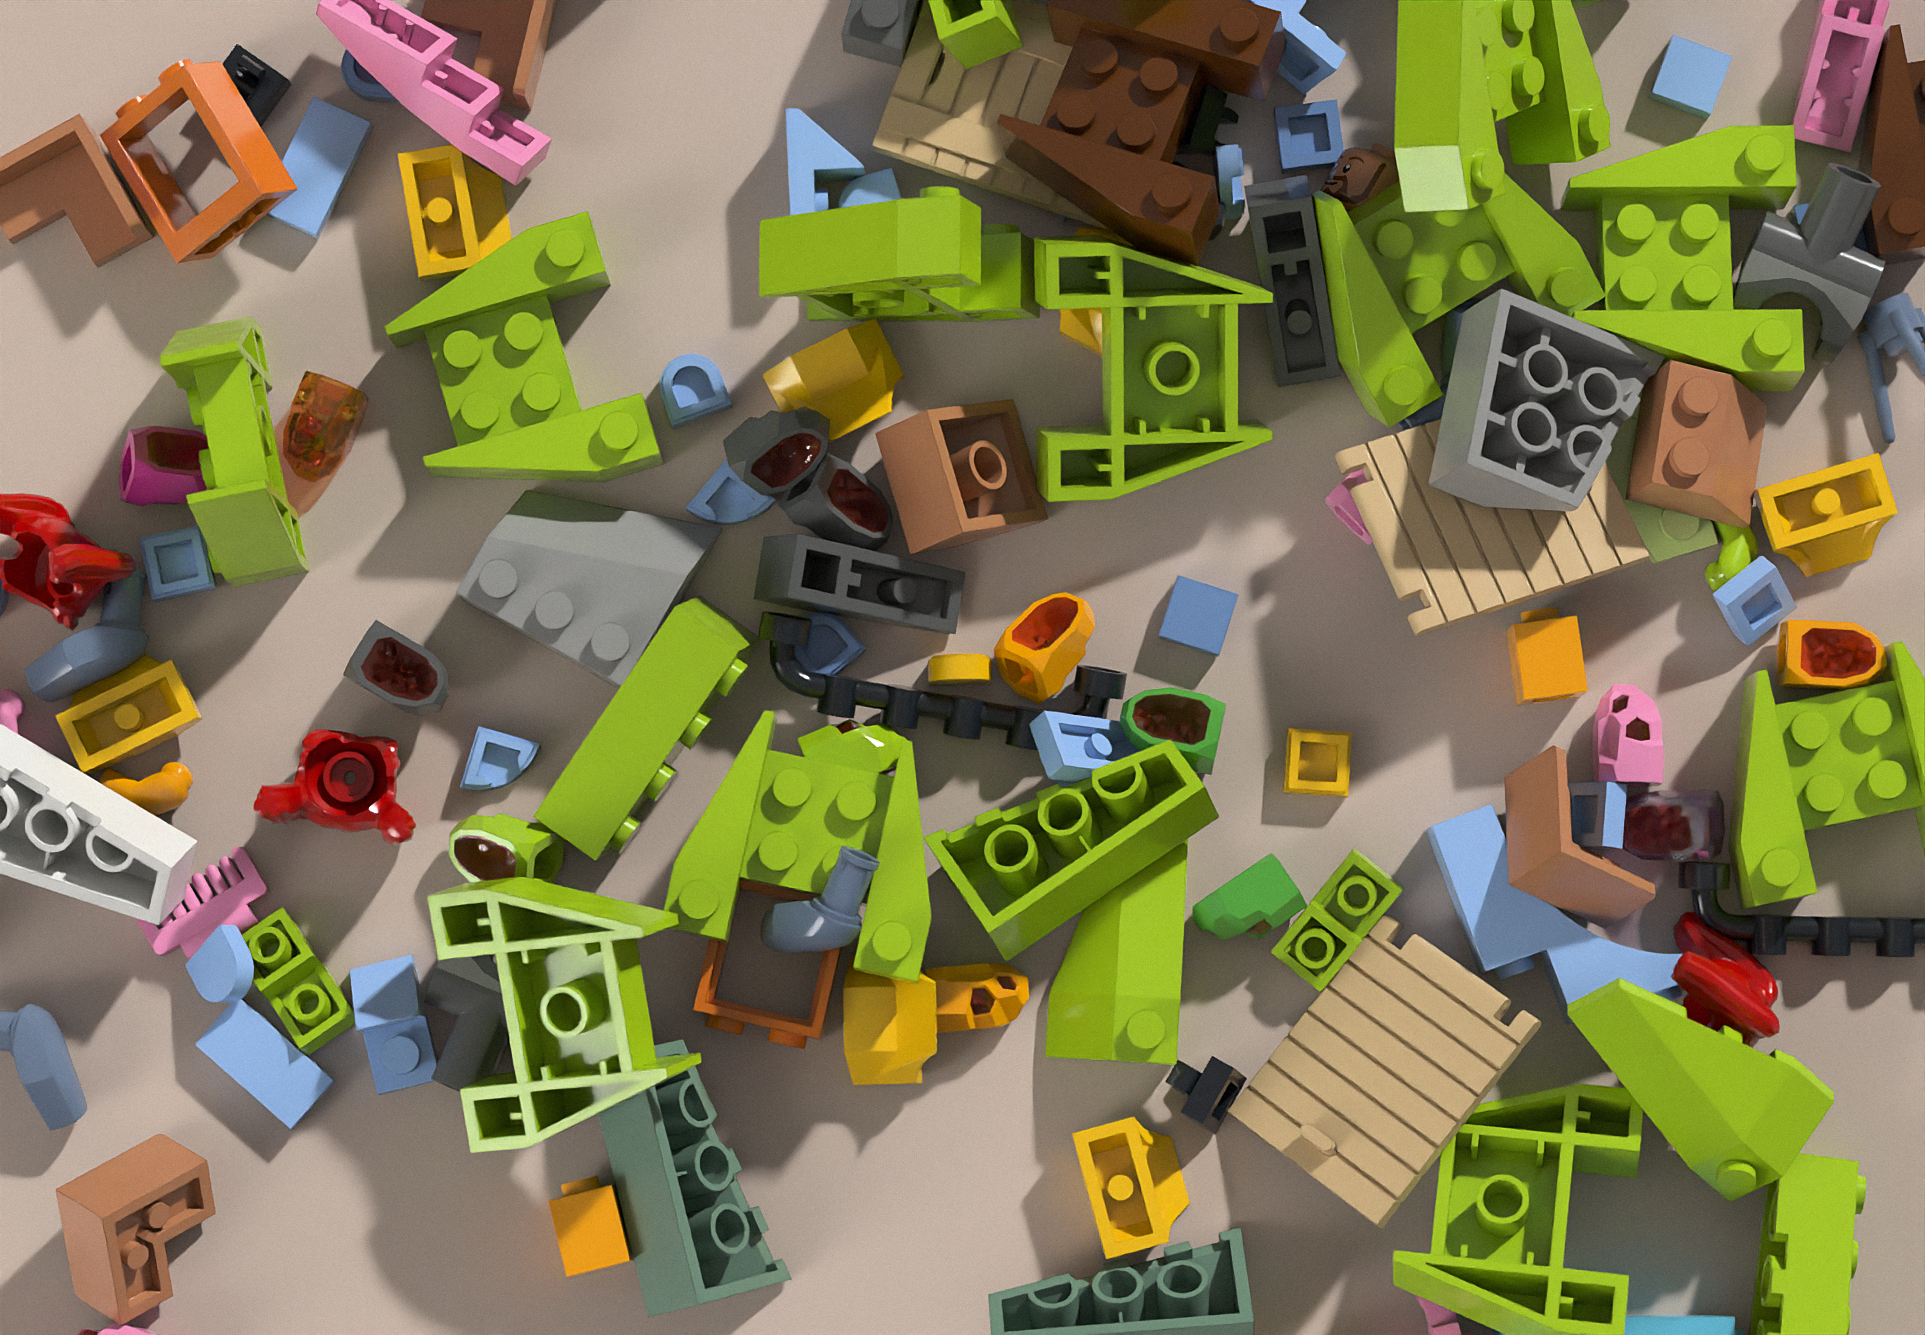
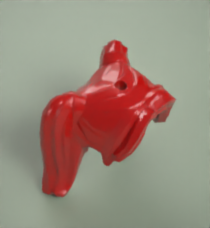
M25 493L0 494V534L8 535L19 543L18 550L12 557L0 559L2 587L8 592L47 609L58 624H64L66 628L73 631L79 624L78 618L84 617L88 607L97 599L107 582L129 578L137 570L136 561L128 553L102 548L90 537L79 532L71 521L67 509L56 500L41 495Z
M313 730L302 741L304 749L299 756L300 762L293 783L262 785L257 794V799L254 801L253 809L259 813L260 817L269 820L273 824L283 823L287 825L288 822L301 818L303 820L308 819L323 828L338 829L344 832H359L376 828L381 831L384 842H388L392 846L412 840L414 836L413 829L416 828L413 816L396 801V775L401 764L397 756L398 743L396 740L385 736L359 737L353 733L336 730ZM348 772L356 774V781L352 784H348L345 781V775Z
M1685 912L1681 915L1679 921L1673 926V935L1676 945L1683 955L1675 964L1671 978L1688 993L1684 997L1682 1004L1687 1010V1018L1717 1032L1724 1025L1742 1033V1043L1752 1048L1758 1043L1759 1039L1770 1038L1778 1034L1780 1031L1779 1020L1771 1010L1772 1005L1778 998V988L1768 969L1738 943L1706 927L1696 916L1695 912Z

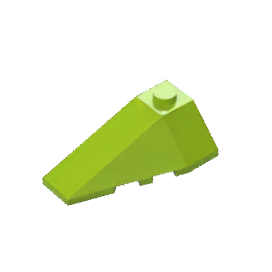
M1188 839L1083 910L1049 993L1045 1057L1167 1066L1176 1065L1181 1000Z

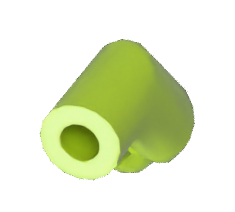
M1712 521L1723 542L1719 553V560L1708 564L1705 568L1706 581L1713 591H1717L1756 560L1759 545L1750 525L1742 528Z

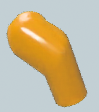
M169 762L163 765L161 772H157L140 781H136L108 767L102 774L99 783L157 817L180 807L189 796L188 790L193 784V776L190 770L183 764Z

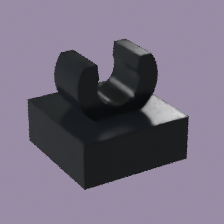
M236 44L223 62V66L261 127L292 84L288 78Z
M1210 85L1203 86L1200 98L1176 155L1203 154L1213 156L1216 146L1225 145L1219 143L1214 138L1218 124H1237L1239 119L1238 114L1233 109L1224 107L1228 93Z
M1212 1056L1203 1073L1177 1060L1176 1065H1174L1165 1082L1189 1097L1181 1113L1194 1123L1216 1134L1228 1114V1109L1234 1103L1247 1078L1232 1066Z

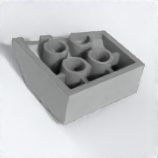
M1501 288L1462 314L1428 485L1483 507L1553 511L1576 510L1579 508L1612 451L1610 444L1622 423L1632 416L1641 399L1638 395L1650 376L1657 372L1666 356Z
M525 490L488 535L457 588L456 593L464 602L619 689L674 607L681 604L723 529Z

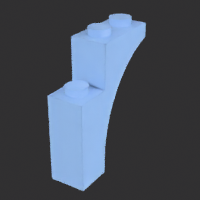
M1492 804L1437 823L1425 830L1479 974L1495 968L1498 979L1502 980L1535 967L1531 955L1539 952L1565 1024L1574 1023L1567 1015V1004L1618 978H1622L1670 1001L1683 996L1679 985L1671 978L1673 968L1683 954L1646 952L1618 945L1576 924L1554 905L1509 885L1507 840Z

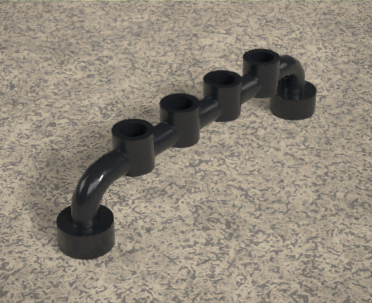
M762 611L758 637L770 641V664L776 678L789 691L805 697L818 699L816 712L835 717L854 718L856 705L881 709L880 723L907 729H917L919 716L944 720L943 734L980 740L982 727L1007 731L1005 744L1038 750L1029 724L1045 710L992 703L960 695L927 692L901 685L874 683L843 675L807 671L795 659V645L808 646L813 620L796 615ZM1077 665L1073 691L1085 694L1081 707L1071 714L1103 719L1110 699H1123L1127 673L1095 666Z
M1679 862L1678 888L1691 889L1692 903L1696 916L1706 927L1731 940L1748 941L1747 951L1750 954L1786 955L1787 941L1812 942L1811 955L1850 956L1851 943H1876L1875 956L1915 957V944H1925V918L1730 914L1721 908L1717 900V890L1730 889V863Z

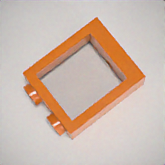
M185 59L164 70L158 77L161 84L150 94L138 96L122 105L116 111L118 120L100 134L101 139L176 263L213 258L298 190L221 61L193 64L191 59ZM188 99H190L239 182L197 216L147 133Z
M742 880L733 923L741 891L788 902L812 901L814 897L819 896ZM709 939L693 1007L694 1011L707 1014L704 1027L742 1035L745 1023L770 1029L767 1041L805 1049L807 1037L817 1040L822 1039L842 947L823 952L808 1020L716 999L729 941L724 943Z

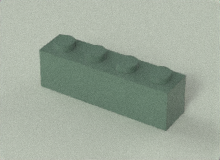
M683 1039L654 1045L656 1057L689 1054ZM695 1066L598 1114L648 1317L701 1305L792 1280L783 1259L773 1260L762 1234L767 1232L769 1228L759 1206L749 1207L735 1175L742 1171V1168L733 1148L727 1149L720 1143L712 1122L717 1117V1113Z
M1241 1227L1220 1232L1219 1242L1194 1249H1192L1189 1241L1164 1247V1257L1131 1266L1126 1258L1102 1264L1101 1271L1096 1275L1075 1280L1067 1273L988 1294L991 1335H1254V1318Z

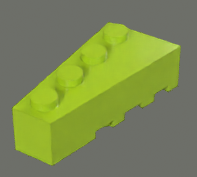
M697 596L675 606L533 817L595 861L609 853L611 849L620 854L642 824L641 821L635 818V815L648 797L656 802L669 786L677 773V770L671 765L685 746L691 750L703 736L713 720L708 715L721 695L728 697L740 682L749 667L745 662L762 639L702 596Z
M1799 1153L1783 1177L1766 1185L1748 1335L1849 1334L1851 1320L1849 1306L1850 1281L1856 1272L1859 1251L1858 1241L1854 1240L1855 1214H1861L1866 1196L1865 1176L1858 1175L1859 1161Z

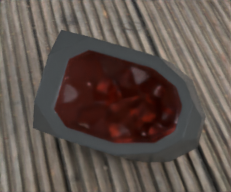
M807 406L787 413L771 410L761 418L749 417L723 440L728 466L742 482L761 495L788 491L812 473L826 454L830 419Z
M829 453L824 455L812 473L790 490L785 491L779 503V507L794 524L808 528L820 538L872 551H877L888 541L893 525L891 508L881 490L850 463Z
M375 620L365 633L343 673L349 680L404 712L420 716L441 711L450 695L448 671L441 660L429 650L378 620Z

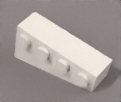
M0 724V874L160 925L185 898L197 840Z

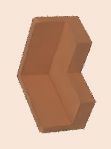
M425 0L421 15L422 19L436 27L481 37L473 71L505 89L500 104L531 111L558 0Z
M79 113L0 157V226L7 239L12 244H15L67 215L93 263L99 268L152 239L153 235L96 133Z
M1553 745L1504 777L1508 882L1510 886L1604 929L1656 898L1655 884L1621 869L1620 864L1572 842L1570 789L1567 784L1565 750Z
M157 1134L55 1189L74 1292L79 1299L120 1325L125 1324L173 1296L164 1243L216 1214L207 1160L164 1134Z

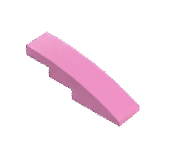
M322 0L318 3L315 14L358 63L410 112L460 151L515 186L546 158L552 139L499 109L505 89L451 58L457 41L456 37L391 0Z
M1820 0L1790 124L1794 125L1795 139L1851 152L1885 33L1883 24L1890 0Z

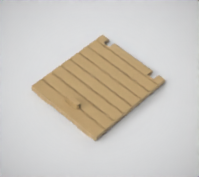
M925 0L873 141L872 151L898 160L901 159L904 162L928 170L931 169L934 172L957 180H963V182L987 190H993V192L1022 200L1025 203L1046 210H1052L1055 213L1081 220L1102 229L1110 230L1005 156L997 125L1000 114L1040 125L1073 48L1054 42L1047 6L1030 0H1011L1024 46L966 70L939 40L929 1Z
M1441 419L1398 432L1394 435L1369 441L1366 444L1350 447L1335 454V459L1342 475L1363 469L1368 482L1353 487L1350 492L1399 601H1406L1418 596L1422 600L1425 609L1416 611L1407 617L1416 637L1585 582L1589 579L1616 572V570H1622L1646 562L1650 556L1606 462L1603 464L1579 508L1574 511L1483 507L1428 485Z
M1389 913L1381 916L1368 932V935L1363 938L1361 944L1348 958L1347 962L1343 964L1330 980L1328 986L1322 990L1308 1008V1011L1303 1014L1288 1033L1287 1038L1285 1037L1273 1052L1269 1061L1262 1066L1249 1083V1086L1243 1090L1228 1109V1112L1238 1121L1381 1229L1399 1208L1400 1203L1406 1199L1421 1180L1422 1175L1424 1176L1439 1157L1440 1152L1446 1148L1457 1134L1462 1124L1464 1125L1479 1106L1481 1100L1486 1097L1497 1083L1501 1074L1508 1069L1521 1052V1049L1526 1046L1542 1025L1541 1021L1525 1010L1521 1011L1508 1027L1499 1020L1509 1009L1511 1000L1420 935H1412L1401 950L1391 943L1404 928V925Z

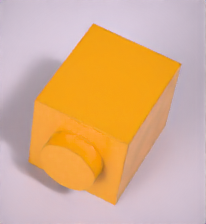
M1558 607L1541 608L1520 613L1522 623L1513 624L1506 630L1517 706L1580 698L1587 693L1588 688L1577 615L1560 618Z
M598 1175L561 1184L563 1197L550 1200L548 1203L566 1277L634 1260L616 1185L601 1187Z

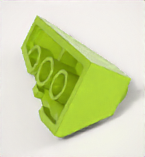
M1618 978L1567 1004V1015L1689 1168L1729 1202L1783 1177L1834 1103V1091L1795 1057L1778 1049H1774L1767 1055L1743 1044L1742 1033L1724 1025L1717 1032L1687 1018L1685 1007L1622 978Z

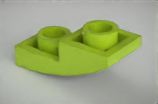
M1354 847L1274 946L1271 953L1321 993L1361 944L1363 938L1403 891L1404 887Z
M283 906L242 934L253 959L254 983L259 991L270 1001L299 1049L307 1056L355 1024L354 1008Z

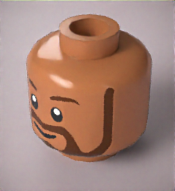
M1373 143L1369 150L1357 147L1344 150L1320 191L1341 201L1346 212L1367 203L1385 189L1400 181L1395 151L1377 143Z

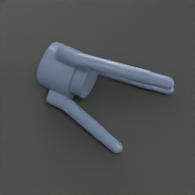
M1908 293L1892 296L1867 309L1862 318L1868 330L1857 335L1867 359L1882 437L1888 444L1894 442L1895 431L1880 350L1885 349L1889 358L1909 351L1921 373L1925 376V349L1922 343L1925 344V316L1921 308L1915 309Z

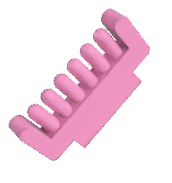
M236 847L232 851V858L245 878L244 880L241 878L232 860L226 856L222 857L219 860V865L232 887L229 888L215 865H208L205 873L217 892V896L213 894L204 876L201 873H195L191 881L203 900V904L199 902L188 883L183 900L190 912L187 913L180 902L172 911L176 920L173 921L169 914L161 922V929L159 925L135 918L156 954L166 956L182 947L187 958L190 960L219 925H237L240 933L243 934L259 923L250 905L269 894V887L247 850L242 847Z

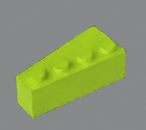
M1170 739L1092 770V777L1061 788L1059 783L1036 792L1037 798L1003 812L1000 811L999 807L975 816L976 822L950 833L942 829L924 836L923 839L1007 962L1218 819L1219 815L1206 787Z

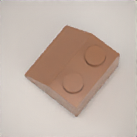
M1670 360L1648 378L1642 390L1625 500L1737 527H1748L1750 525L1768 405L1730 374Z
M1013 399L927 409L875 433L910 554L955 548L1048 520L1042 495L1037 491L1036 475Z

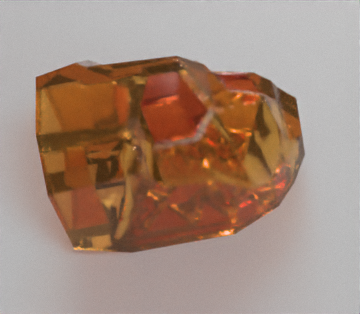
M305 371L291 404L290 415L283 430V455L297 477L314 483L331 475L347 457L362 424L369 401L368 396L364 392L324 375Z

